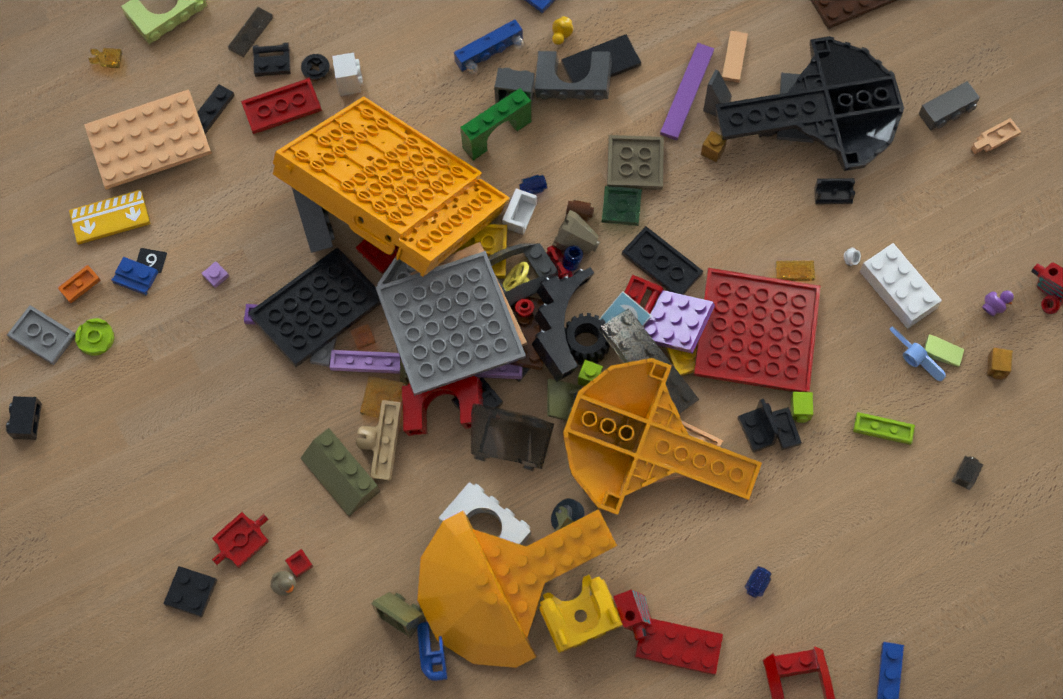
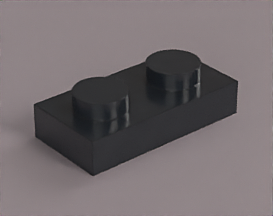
M789 407L773 411L771 416L774 421L778 422L780 427L778 440L781 449L785 450L801 445L802 442Z

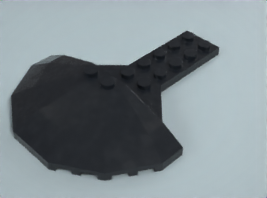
M831 36L810 39L811 61L787 93L715 104V112L722 140L795 128L834 151L844 171L865 168L892 145L904 111L895 74L891 70L888 71L879 59L876 60L867 48H858L852 46L849 42L843 43L834 40V37Z

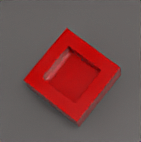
M302 549L285 560L296 578L313 567Z

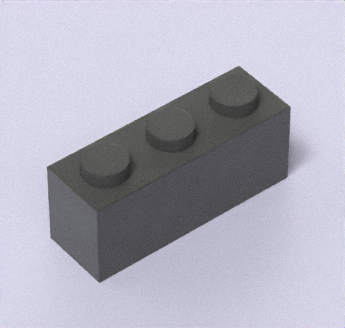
M966 81L923 104L918 114L930 130L939 129L951 119L953 121L958 119L966 111H973L977 107L980 97L969 82Z

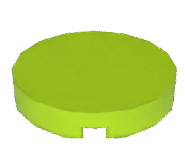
M98 318L89 319L78 327L75 333V342L83 353L91 356L101 355L112 346L114 332L105 320Z

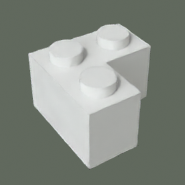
M354 53L332 56L340 96L361 93L360 86L363 85L359 59H355Z

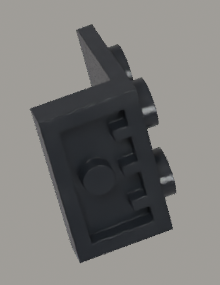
M764 398L759 400L755 410L738 416V421L753 453L775 445L780 432L778 422L774 421L771 416V406L765 402Z

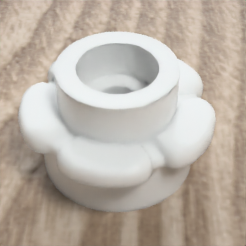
M852 247L844 253L843 258L847 265H857L861 254Z

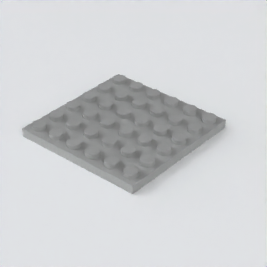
M486 251L435 267L424 277L417 273L376 287V292L414 396L526 358Z

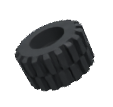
M581 313L578 318L574 316L571 318V322L568 321L566 323V327H564L566 341L574 360L578 361V365H582L585 360L597 364L598 359L602 361L605 358V354H608L610 348L611 332H609L608 324L605 325L603 318L599 320V316L596 314L592 317L591 313H587V316H583V313ZM581 333H591L596 336L598 341L592 346H582L575 338Z

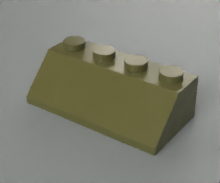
M329 428L312 441L301 457V460L348 516H351L380 492L378 485Z

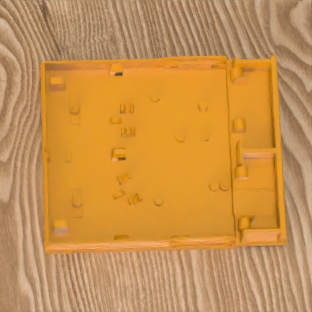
M364 96L277 150L272 163L275 165L273 170L274 176L348 224L352 231L386 254H392L395 246H398L396 260L400 259L420 272L422 277L500 216L504 206L510 200V197L480 179L481 171Z

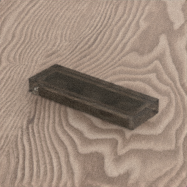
M257 7L228 45V49L244 57L273 19V15Z

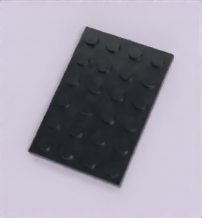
M337 247L249 311L248 315L297 368L381 303L376 287Z

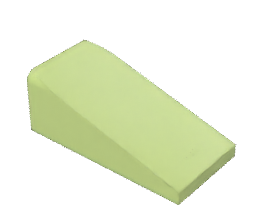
M929 334L924 346L928 356L931 359L960 367L964 349Z

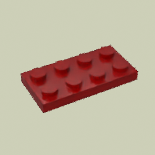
M310 78L241 101L253 134L322 111Z
M651 618L652 625L645 628L647 638L638 640L635 658L716 675L723 634Z

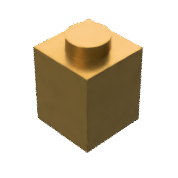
M711 130L702 144L701 155L717 163L726 149L727 140H722L720 134Z
M993 348L988 354L987 376H992L998 380L1007 378L1011 373L1013 350Z

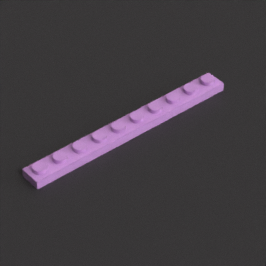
M331 350L330 370L400 374L399 353ZM506 364L474 376L522 379L523 367Z

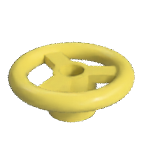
M527 262L517 264L507 274L502 284L506 292L530 281L526 277L529 272V264Z

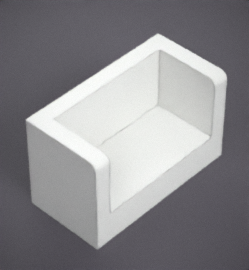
M516 188L502 219V224H507L508 230L524 235L536 207L537 196Z

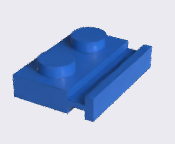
M123 257L111 281L117 285L147 295V291L151 288L158 271L155 268Z

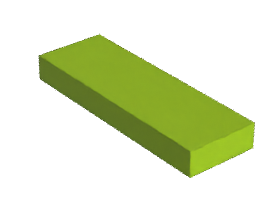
M857 412L853 432L911 445L915 425Z

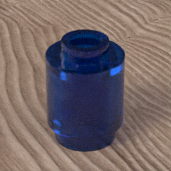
M539 174L521 179V184H519L520 190L534 195L542 193L548 188L544 175L539 176Z
M573 245L565 250L562 259V265L565 269L575 271L580 267L583 258V252L580 247Z
M757 566L744 586L747 589L746 593L754 598L762 597L771 581L772 573L763 567Z

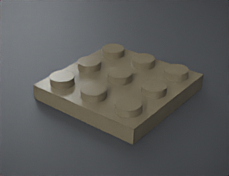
M609 135L607 188L662 190L664 137Z

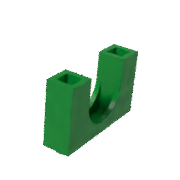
M521 88L460 127L462 148L472 160L488 151L487 140L490 134L502 123L509 121L515 130L519 131L532 122L531 100Z

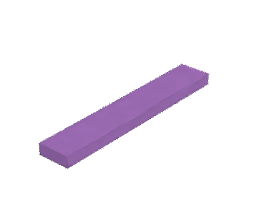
M697 43L660 135L678 140L713 55L714 48Z

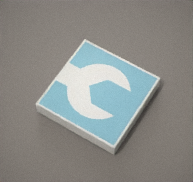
M622 291L599 320L603 318L605 325L608 324L609 330L628 345L652 315Z

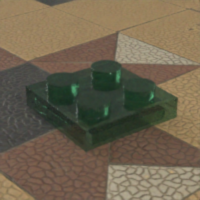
M605 186L602 223L639 226L642 189Z

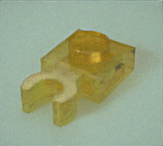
M103 48L102 52H99L97 49H90L91 54L96 55L94 58L88 57L91 64L100 62L101 67H120L121 49Z

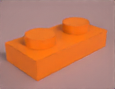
M87 265L59 286L58 289L71 304L101 280Z

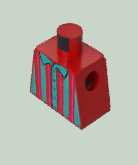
M1052 262L1045 268L1037 263L1031 271L1039 277L1037 288L1047 296H1057L1062 306L1063 267Z
M631 589L613 596L623 627L633 631L636 641L647 638L645 628L651 626L652 622L645 595Z

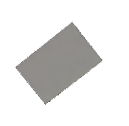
M30 305L7 336L54 365L74 340L75 333Z

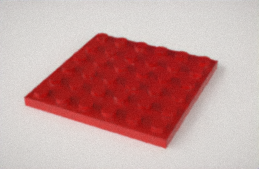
M708 268L704 300L713 301L715 307L698 341L693 376L790 392H810L821 286Z

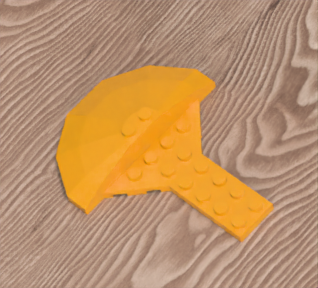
M654 358L612 365L577 392L563 430L571 475L596 507L617 515L626 495L673 473L749 500L762 462L690 436L680 419L678 410L666 386L672 365Z
M599 509L528 546L473 529L465 512L461 511L443 520L421 556L417 601L438 642L439 636H442L444 646L472 664L517 668L537 657L528 640V636L545 583L618 545Z

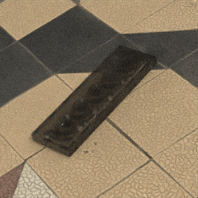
M629 308L599 328V331L624 363L654 358L672 365ZM672 365L666 386L678 413L681 414L695 404L699 398Z

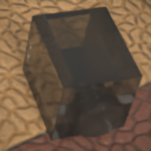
M965 456L961 460L952 482L970 490L974 486L983 464L979 463V460L974 457Z

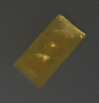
M776 261L775 263L776 279L789 281L815 280L814 261Z

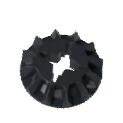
M311 54L301 63L303 75L310 78V80L315 79L318 81L319 78H325V75L329 73V61L321 54ZM312 64L315 65L316 67L318 66V67H319V71L316 70V69H313V68H312Z

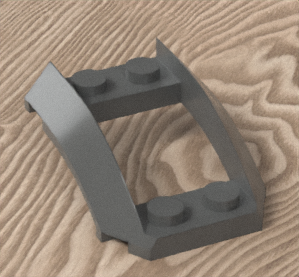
M522 243L488 256L490 264L493 266L509 257L523 253L539 277L525 282L508 292L505 291L498 279L510 306L516 304L521 299L536 294L540 287V282L545 278L549 277L551 279L559 275L558 270L540 243Z

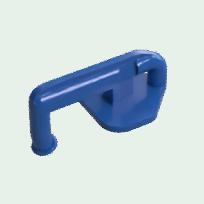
M427 621L422 622L417 626L421 670L429 680H446L448 674L442 636H439L440 650L431 651L429 631L431 628ZM442 664L443 671L433 672L434 665Z

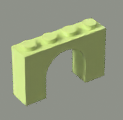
M130 0L121 7L128 20L150 44L153 41H157L168 31H172L180 23L187 21L195 13L202 11L207 4L205 0H178L176 6L164 14L149 12L139 0Z

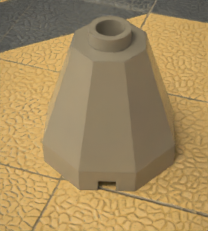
M570 210L552 245L558 250L590 254L592 250L596 251L600 241L597 240L599 236L577 213Z

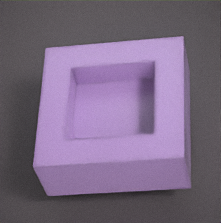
M216 261L202 272L203 277L214 288L229 277L228 273Z

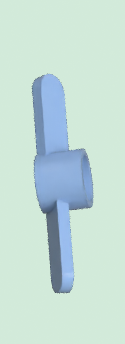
M893 326L890 328V331L908 347L903 353V358L909 365L913 367L921 365L937 381H942L946 377L945 372L928 356L926 350L918 343L911 344Z

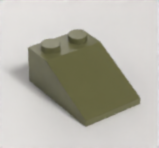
M388 592L372 602V606L377 616L411 638L417 626L424 619L421 613L422 609L415 604L410 606L405 602L406 599L398 593L394 595Z

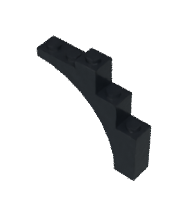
M591 267L585 270L579 269L573 276H566L561 280L557 276L551 279L547 277L540 282V287L536 291L544 302L537 309L538 312L534 317L542 331L535 335V340L531 345L556 382L571 375L578 367L566 341L564 328L565 312L572 294L589 282L594 275Z

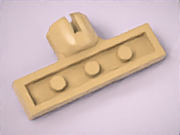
M382 400L378 425L376 427L361 426L358 429L357 434L366 437V439L356 438L358 448L372 450L374 453L371 478L391 481L403 406L401 402Z

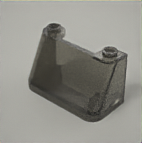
M473 403L471 410V454L474 455V459L486 461V458L490 459V457L518 462L523 464L522 468L534 471V468L542 469L554 423L524 413Z

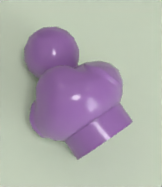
M1006 290L1001 293L999 298L996 292H990L985 296V304L982 308L994 317L997 313H1003L1006 310L1005 304H1012L1014 295L1011 291Z

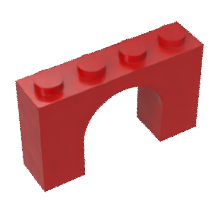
M471 376L415 396L410 383L407 386H402L403 431L408 436L428 434L427 409L435 398L446 394L458 398L460 424L465 429L484 427L482 382L478 377Z

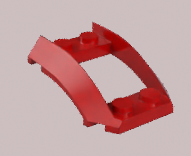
M814 646L813 650L774 656V653L763 659L772 699H785L780 678L818 672L824 699H835L823 649Z

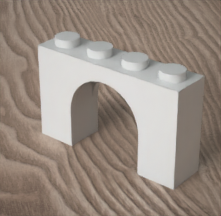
M470 482L439 517V521L442 523L443 520L461 511L465 512L468 519L478 513H488L495 516L502 525L500 538L524 545L531 536L530 526L525 521H518L514 518L515 514L508 508L503 509L499 506L500 503L493 496L488 497L483 493L484 489L478 484L473 485Z

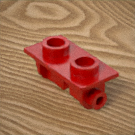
M553 245L549 246L546 253L558 270L559 280L566 276H573L562 252L554 248Z

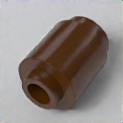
M568 201L566 215L571 210L577 213L584 221H588L589 218L593 217L594 207H591L589 202Z

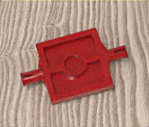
M241 512L212 538L221 551L212 561L218 566L219 563L227 558L240 568L269 542L260 529L269 519L263 514L254 522Z

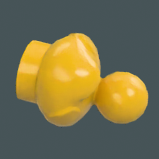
M563 16L553 22L552 31L554 35L552 36V41L554 44L561 45L564 39L573 33L574 28L570 18Z

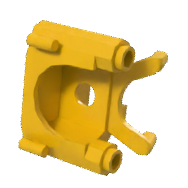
M590 575L584 576L582 579V592L577 598L570 601H561L549 592L542 595L543 601L540 602L541 606L539 609L558 653L587 643L588 639H597L607 634L606 631H612L623 625L605 580H601L600 576L592 580ZM576 611H585L587 618L584 622L575 620L574 614Z

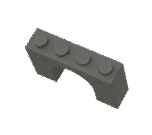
M556 51L538 52L534 88L537 98H558L561 100L567 98H576L578 100H602L609 98L612 65L610 52L592 51L590 72L583 80L576 83H567L557 77L559 60Z

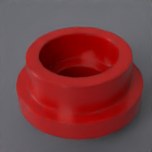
M1054 295L1046 296L1041 302V307L1047 314L1057 313L1061 306L1059 298ZM1051 302L1054 303L1052 308L1050 307Z
M521 299L516 303L515 311L521 317H529L534 312V304L529 299Z

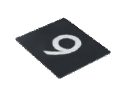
M140 248L136 262L155 268L158 273H162L167 252Z

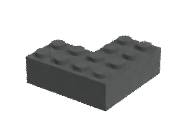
M292 188L311 253L333 247L332 240H335L328 211Z

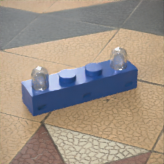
M516 19L455 51L454 59L462 72L467 69L471 74L477 73V64L479 62L488 60L492 55L503 52L511 45H514L517 49L523 48V29Z

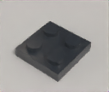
M179 566L163 604L203 617L217 579Z

